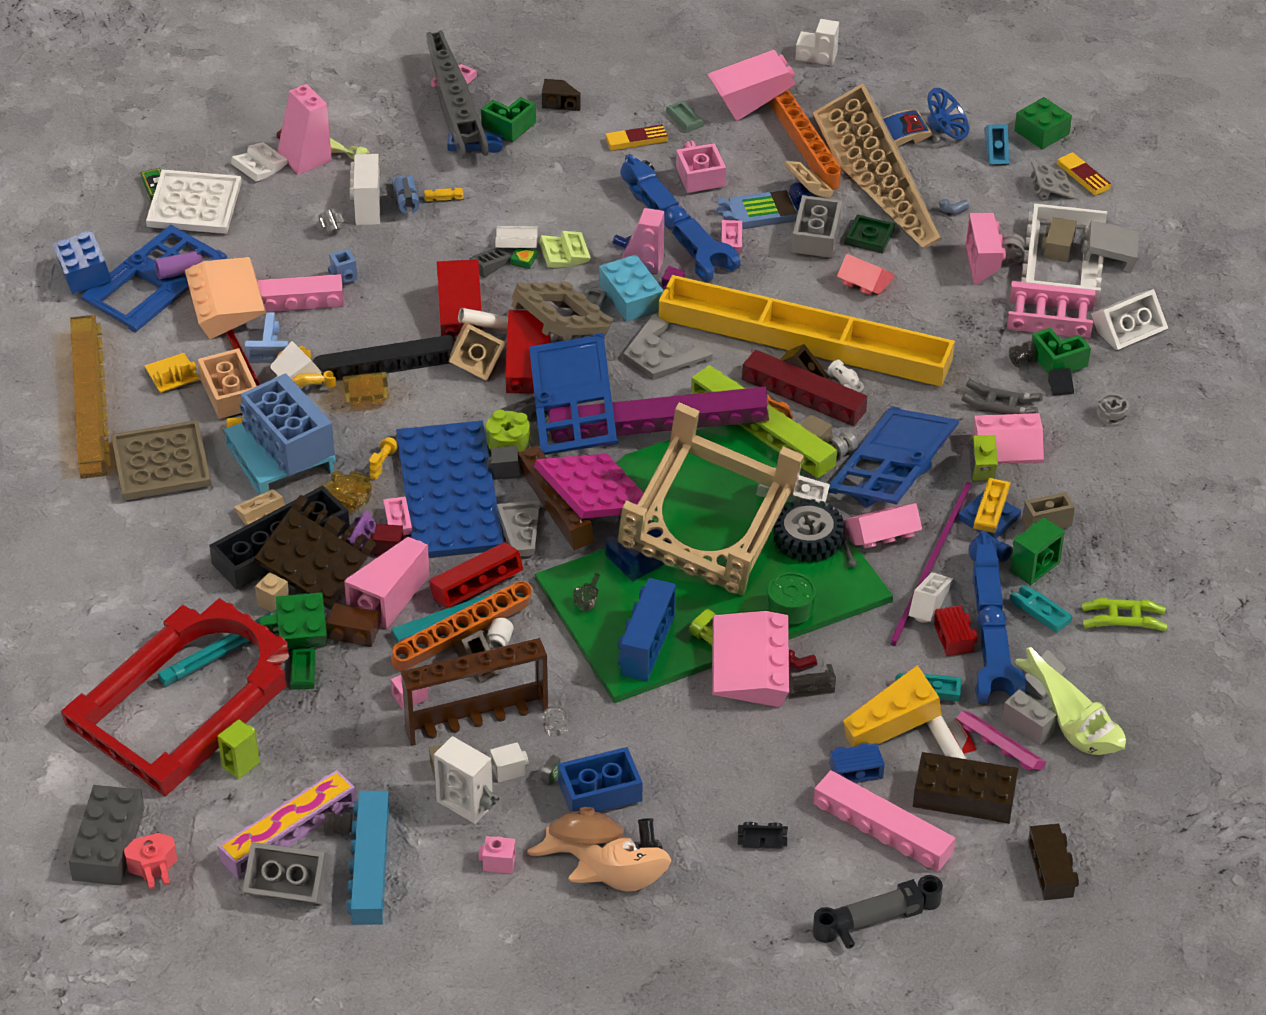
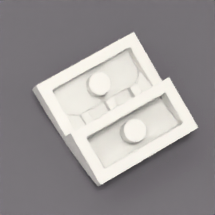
M262 142L248 146L247 153L232 156L231 164L254 181H260L281 170L288 164V159Z
M497 226L495 247L537 248L538 226Z

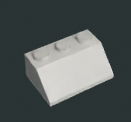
M1154 289L1138 293L1091 313L1098 334L1115 350L1168 329Z

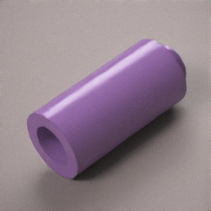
M196 251L155 259L154 265L157 277L160 280L186 274V269L203 262L200 254L198 255Z

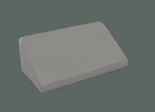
M1049 650L1043 653L1041 658L1059 674L1063 675L1066 667ZM1029 673L1025 675L1026 691L1043 699L1047 691L1042 682Z

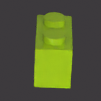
M239 719L218 735L222 768L237 779L243 777L260 763L256 730Z

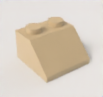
M464 323L454 343L448 362L487 381L506 343L468 323Z

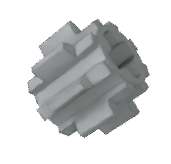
M331 209L318 215L319 221H317L320 231L323 230L325 234L329 235L341 230V223L344 221L340 213L337 214L335 209Z

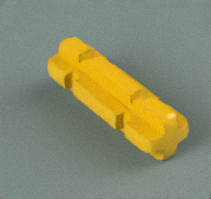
M451 188L435 189V191H432V189L424 190V200L426 202L433 201V199H436V201L452 200V198H455V200L463 199L462 188H454V190H451Z

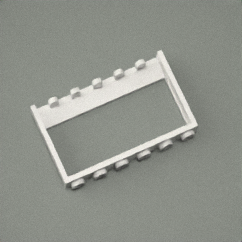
M1034 204L1033 212L1029 211V224L1026 235L1029 237H1026L1025 249L1027 250L1024 253L1022 276L1026 277H1022L1021 282L1096 290L1094 306H1099L1103 256L1091 254L1089 260L1084 261L1083 253L1080 285L1035 281L1034 275L1040 223L1051 224L1053 217L1077 221L1076 227L1088 228L1091 220L1106 223L1107 211Z

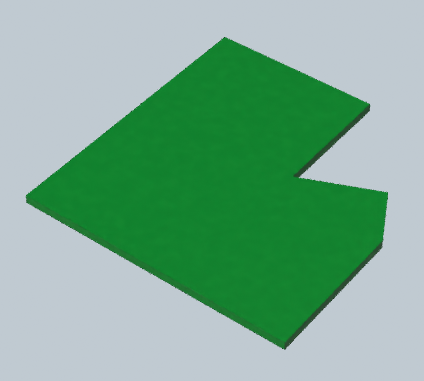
M738 424L705 427L696 430L695 435L770 467H777L779 452ZM670 440L625 454L616 463L643 493L668 449ZM688 453L664 498L662 515L667 529L679 542L701 551H718L735 545L746 535L765 497L756 495L758 482ZM652 518V522L658 523L656 518ZM774 526L749 574L747 588L743 596L730 593L719 585L709 584L705 579L689 575L682 569L668 566L661 560L647 557L642 552L633 548H626L622 544L535 573V580L614 703L712 668V645L703 638L697 639L689 633V627L692 622L706 609H710L716 615L769 611L768 584L778 574L785 572L801 573L809 577L816 586L813 614L802 623L788 624V640L893 602L892 593L850 540L848 545L853 559L857 562L854 568L848 566L849 560L843 543L841 548L837 549L835 555L830 553V558L828 559L821 555V561L816 562L815 557H812L811 562H806L807 557H803L800 562L797 561V555L791 559L788 558V552L783 555L781 548L777 549L776 542L773 539ZM652 529L647 532L656 538L663 534L659 529ZM718 557L716 560L717 564L726 568L727 559ZM652 578L676 584L674 620L647 682L621 675V665H618V657L621 650L618 649V641L620 636H624L626 633L625 626L627 620L632 619L633 606L635 602H639L641 587L646 586L648 579Z

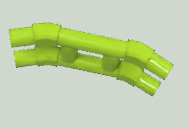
M1097 598L1093 599V601L1082 603L1084 612L1107 608L1109 611V615H1097L1094 618L1083 620L1085 629L1108 625L1139 626L1165 632L1167 629V623L1149 616L1141 617V611L1154 612L1160 615L1165 613V606L1156 604V602L1151 600ZM1118 609H1131L1132 617L1118 616Z

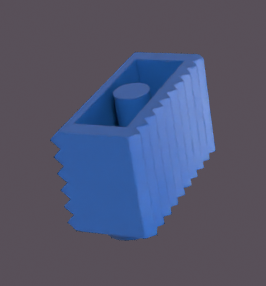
M862 743L856 747H838L830 751L829 764L831 770L854 783L872 781L873 779L877 780L878 778L882 779L884 776L885 764L878 743Z

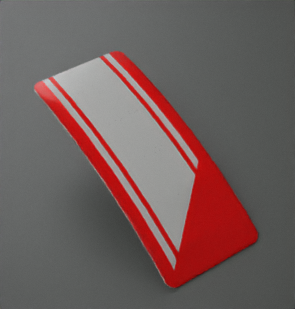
M957 718L945 721L963 754L976 751V747L967 730L962 727L961 721Z

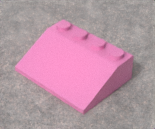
M769 611L714 615L712 695L780 708L789 693L788 615Z

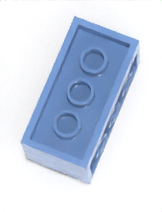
M286 373L240 394L243 428L246 432H250L253 435L255 442L258 445L261 444L266 454L274 458L279 469H284L289 476L335 455L332 422Z

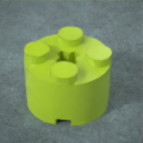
M501 409L494 411L493 416L486 423L488 450L491 451V448L518 446V450L521 452L530 448V425L527 415Z

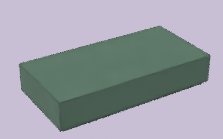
M684 101L666 107V113L686 133L703 127V120Z

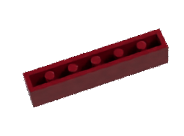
M756 349L742 365V380L758 387L766 386L767 391L851 426H855L867 411V395Z

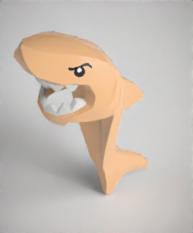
M549 826L546 827V837L543 842L527 850V854L530 856H544L558 852L571 853L580 861L578 867L569 876V881L576 883L604 882L614 889L625 892L637 891L649 886L669 868L671 858L666 851L660 848L637 849L631 838L623 837L616 839L602 848L596 844L573 843L557 839L549 834Z

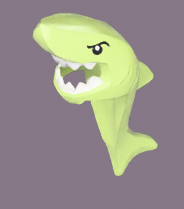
M1031 647L1026 649L1027 659L1015 660L1016 665L1022 670L1037 677L1042 682L1052 704L1049 709L1057 713V721L1061 731L1075 748L1091 755L1114 753L1125 749L1126 738L1123 730L1110 719L1105 707L1100 702H1091L1072 683L1049 666Z

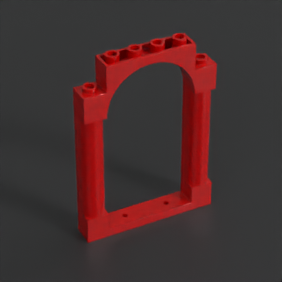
M220 598L201 614L184 604L181 605L163 621L164 627L86 696L81 693L61 710L65 726L165 797L219 748V734L238 719L246 724L287 686L285 672L280 667L289 658L286 640L281 636L274 635L265 625H259L250 615L241 613L232 603H226ZM214 633L236 634L250 640L260 651L258 663L247 677L248 683L170 754L164 752L152 764L96 725L184 646L199 637Z

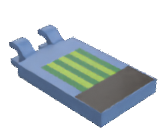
M787 190L729 197V201L725 198L717 199L718 205L723 206L717 207L718 214L723 215L724 219L742 221V228L796 221L798 215Z

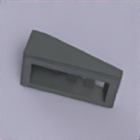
M497 247L470 257L469 260L478 259L479 275L485 278L510 262L513 255Z

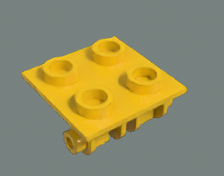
M185 353L144 365L160 393L200 380L195 371L197 369L195 362H190Z

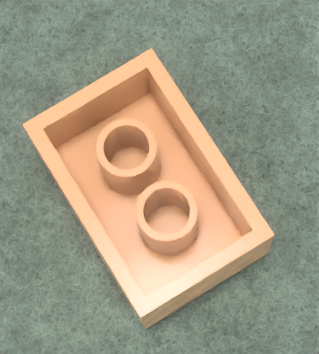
M240 349L198 359L200 379L218 419L242 413L240 410V394L257 386Z

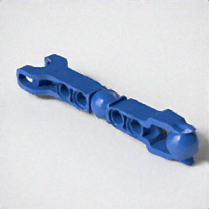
M631 154L625 156V162L620 169L622 179L629 185L636 200H641L649 209L664 211L665 226L672 230V234L675 235L680 244L696 260L695 273L704 282L713 279L714 267L716 266L725 267L729 271L740 268V257L730 244L715 241L694 218H691L686 210L679 206L674 196L659 181L651 167Z
M980 531L977 538L971 541L968 553L974 562L972 583L974 584L978 612L977 624L981 630V647L984 668L977 675L975 692L978 704H988L989 695L993 691H1004L1011 697L1019 689L1026 693L1024 674L1011 664L1006 616L1002 610L1003 603L997 547L986 531Z

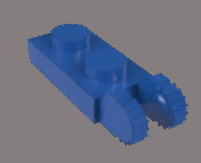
M449 133L448 151H457L452 135ZM485 133L488 151L491 153L500 152L503 148V136L495 133ZM479 142L464 144L465 150L481 151Z

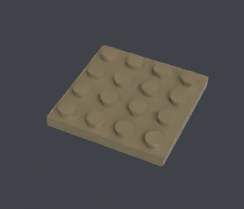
M198 420L111 434L123 500L212 486Z

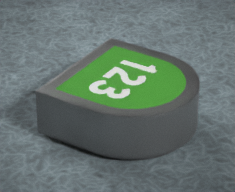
M550 756L541 772V780L551 785L558 777V764L561 763L560 757Z

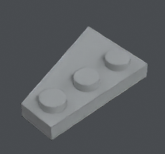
M540 500L497 504L496 510L507 544L519 550L520 556L534 555Z

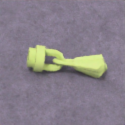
M330 138L331 153L346 152L351 159L355 157V155H352L355 153L353 150L356 151V154H370L365 147L351 146L347 149Z

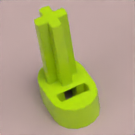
M706 609L692 622L689 627V633L697 639L703 638L713 645V616L716 614L710 609Z

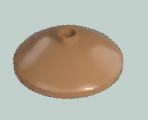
M582 807L580 811L569 812L554 820L549 826V834L567 842L600 844L622 838L623 827L608 815L595 812L594 808Z

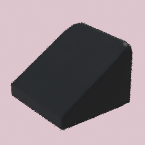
M1070 368L1052 369L1049 371L1048 382L1053 396L1074 394Z

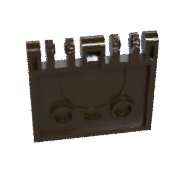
M300 495L255 556L253 562L288 581V584L304 594L322 593L324 607L331 611L334 603L339 600L345 591L344 581L361 569L377 543L369 538L362 550L359 551L358 549L366 538L364 534L358 536L355 544L351 546L346 541L352 536L354 528L349 526L340 539L338 535L346 523L331 515L324 527H321L320 524L325 519L328 511L323 509L318 514L315 522H313L308 517L313 513L316 504L311 502L304 513L301 514L300 512L309 499Z

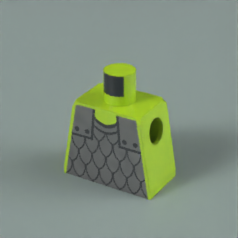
M995 435L972 436L968 441L971 481L994 479L998 466ZM988 467V470H981V468Z

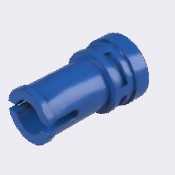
M988 533L996 544L998 560L1005 562L1011 556L1013 548L1003 541H998Z

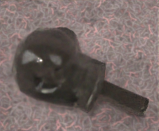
M595 573L590 584L585 583L584 586L574 589V603L580 610L590 611L596 605L599 590L595 586L600 574Z

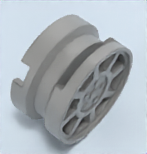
M1009 233L1002 234V248H1005L1006 261L1002 260V264L1016 265L1020 263L1024 258V239L1016 233L1014 235H1009Z
M1115 393L1103 395L1098 402L1097 419L1102 424L1112 427L1124 424L1127 420L1128 400L1122 395Z

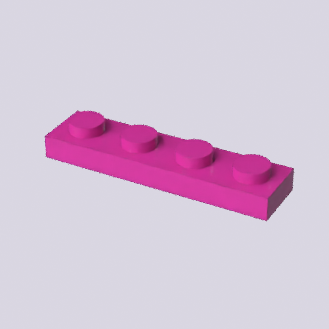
M961 710L957 719L964 723L962 725L964 729L971 733L978 732L982 735L981 739L989 745L994 746L996 744L1001 747L1000 752L1009 758L1016 757L1020 760L1019 764L1029 771H1032V769H1043L1046 764L1045 760L973 713Z

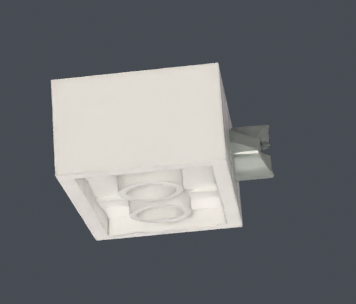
M453 736L434 753L437 802L476 824L500 799L498 795L493 793L491 758Z

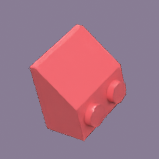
M847 253L837 274V277L843 279L842 284L852 288L854 284L861 287L859 291L871 295L872 292L880 294L895 276V274Z

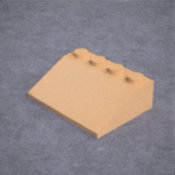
M250 257L203 261L185 270L198 323L209 340L266 313Z

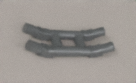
M971 379L967 381L966 387L974 390L979 395L987 396V400L978 399L967 393H964L961 398L962 401L977 410H987L1002 414L1039 413L1037 407H1016L1017 402L1030 404L1043 400L1042 393H1016L991 388ZM996 397L1009 400L1007 406L996 404Z

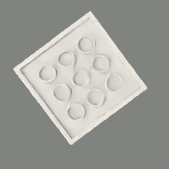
M162 170L146 219V226L166 229L168 226L173 225L180 230L227 234L241 186V176Z

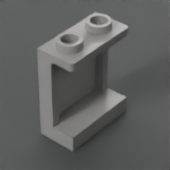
M1091 220L1089 227H1085L1082 234L1084 242L1081 252L1084 253V261H1088L1091 254L1124 261L1123 271L1131 273L1138 259V231Z

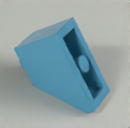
M1008 124L987 125L984 127L989 165L1009 164Z

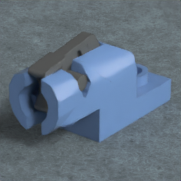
M413 176L393 177L392 183L397 209L407 214L406 208L411 207L412 212L415 213L419 208V200Z

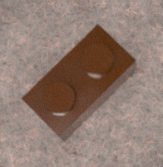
M334 603L326 621L328 639L372 647L380 628L379 611Z

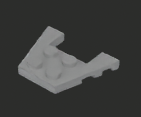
M655 314L651 316L624 352L625 361L653 380L676 373L679 368L685 366L691 368L696 366L697 362L713 360V353L700 344L687 353L682 354L657 337L668 329V323Z

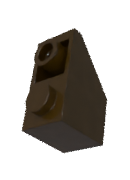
M544 79L542 108L580 111L581 93L564 80Z

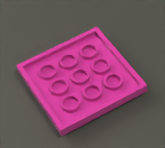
M604 453L536 459L534 468L581 519L622 515V508L626 500L637 505L644 494L635 482L624 473L623 469L609 455Z

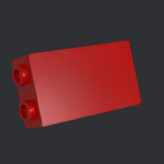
M478 259L437 261L441 336L451 335L455 337L459 335L464 323L458 321L461 308L482 311ZM472 325L483 331V327Z
M508 310L506 393L534 394L529 347L551 343V334L547 336L541 332L544 324L528 310Z

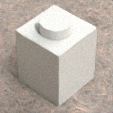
M518 742L490 749L491 766L498 783L526 775L525 765L529 764L528 757L525 751H521Z

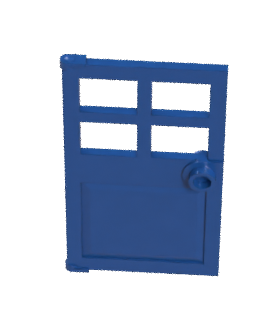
M604 333L529 347L540 449L544 455L618 444ZM604 400L606 413L579 418L577 404ZM571 405L572 419L546 423L544 410ZM607 421L608 435L586 439L581 438L580 425ZM573 427L575 441L548 445L547 431Z
M891 406L830 482L828 493H841L897 505L957 427L959 420L902 410L900 407ZM861 458L883 462L875 472L854 468ZM891 464L912 468V471L906 478L884 474ZM847 475L869 478L863 488L841 484ZM878 481L900 485L894 494L872 490Z

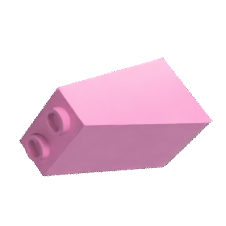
M775 50L708 74L736 121L796 85L793 79L795 73L790 65L786 67L787 61L782 54L778 56Z
M307 84L289 91L277 151L288 159L287 165L297 175L332 161L327 103Z
M407 537L344 581L346 604L348 606L379 611L380 627L387 629L430 576L428 545Z

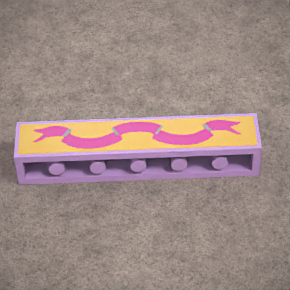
M338 770L324 776L319 782L304 789L291 800L285 801L280 807L265 814L252 825L246 826L241 832L224 840L218 846L220 862L237 879L241 878L246 874L251 842L284 847L292 845L352 806L354 801H356L355 787Z

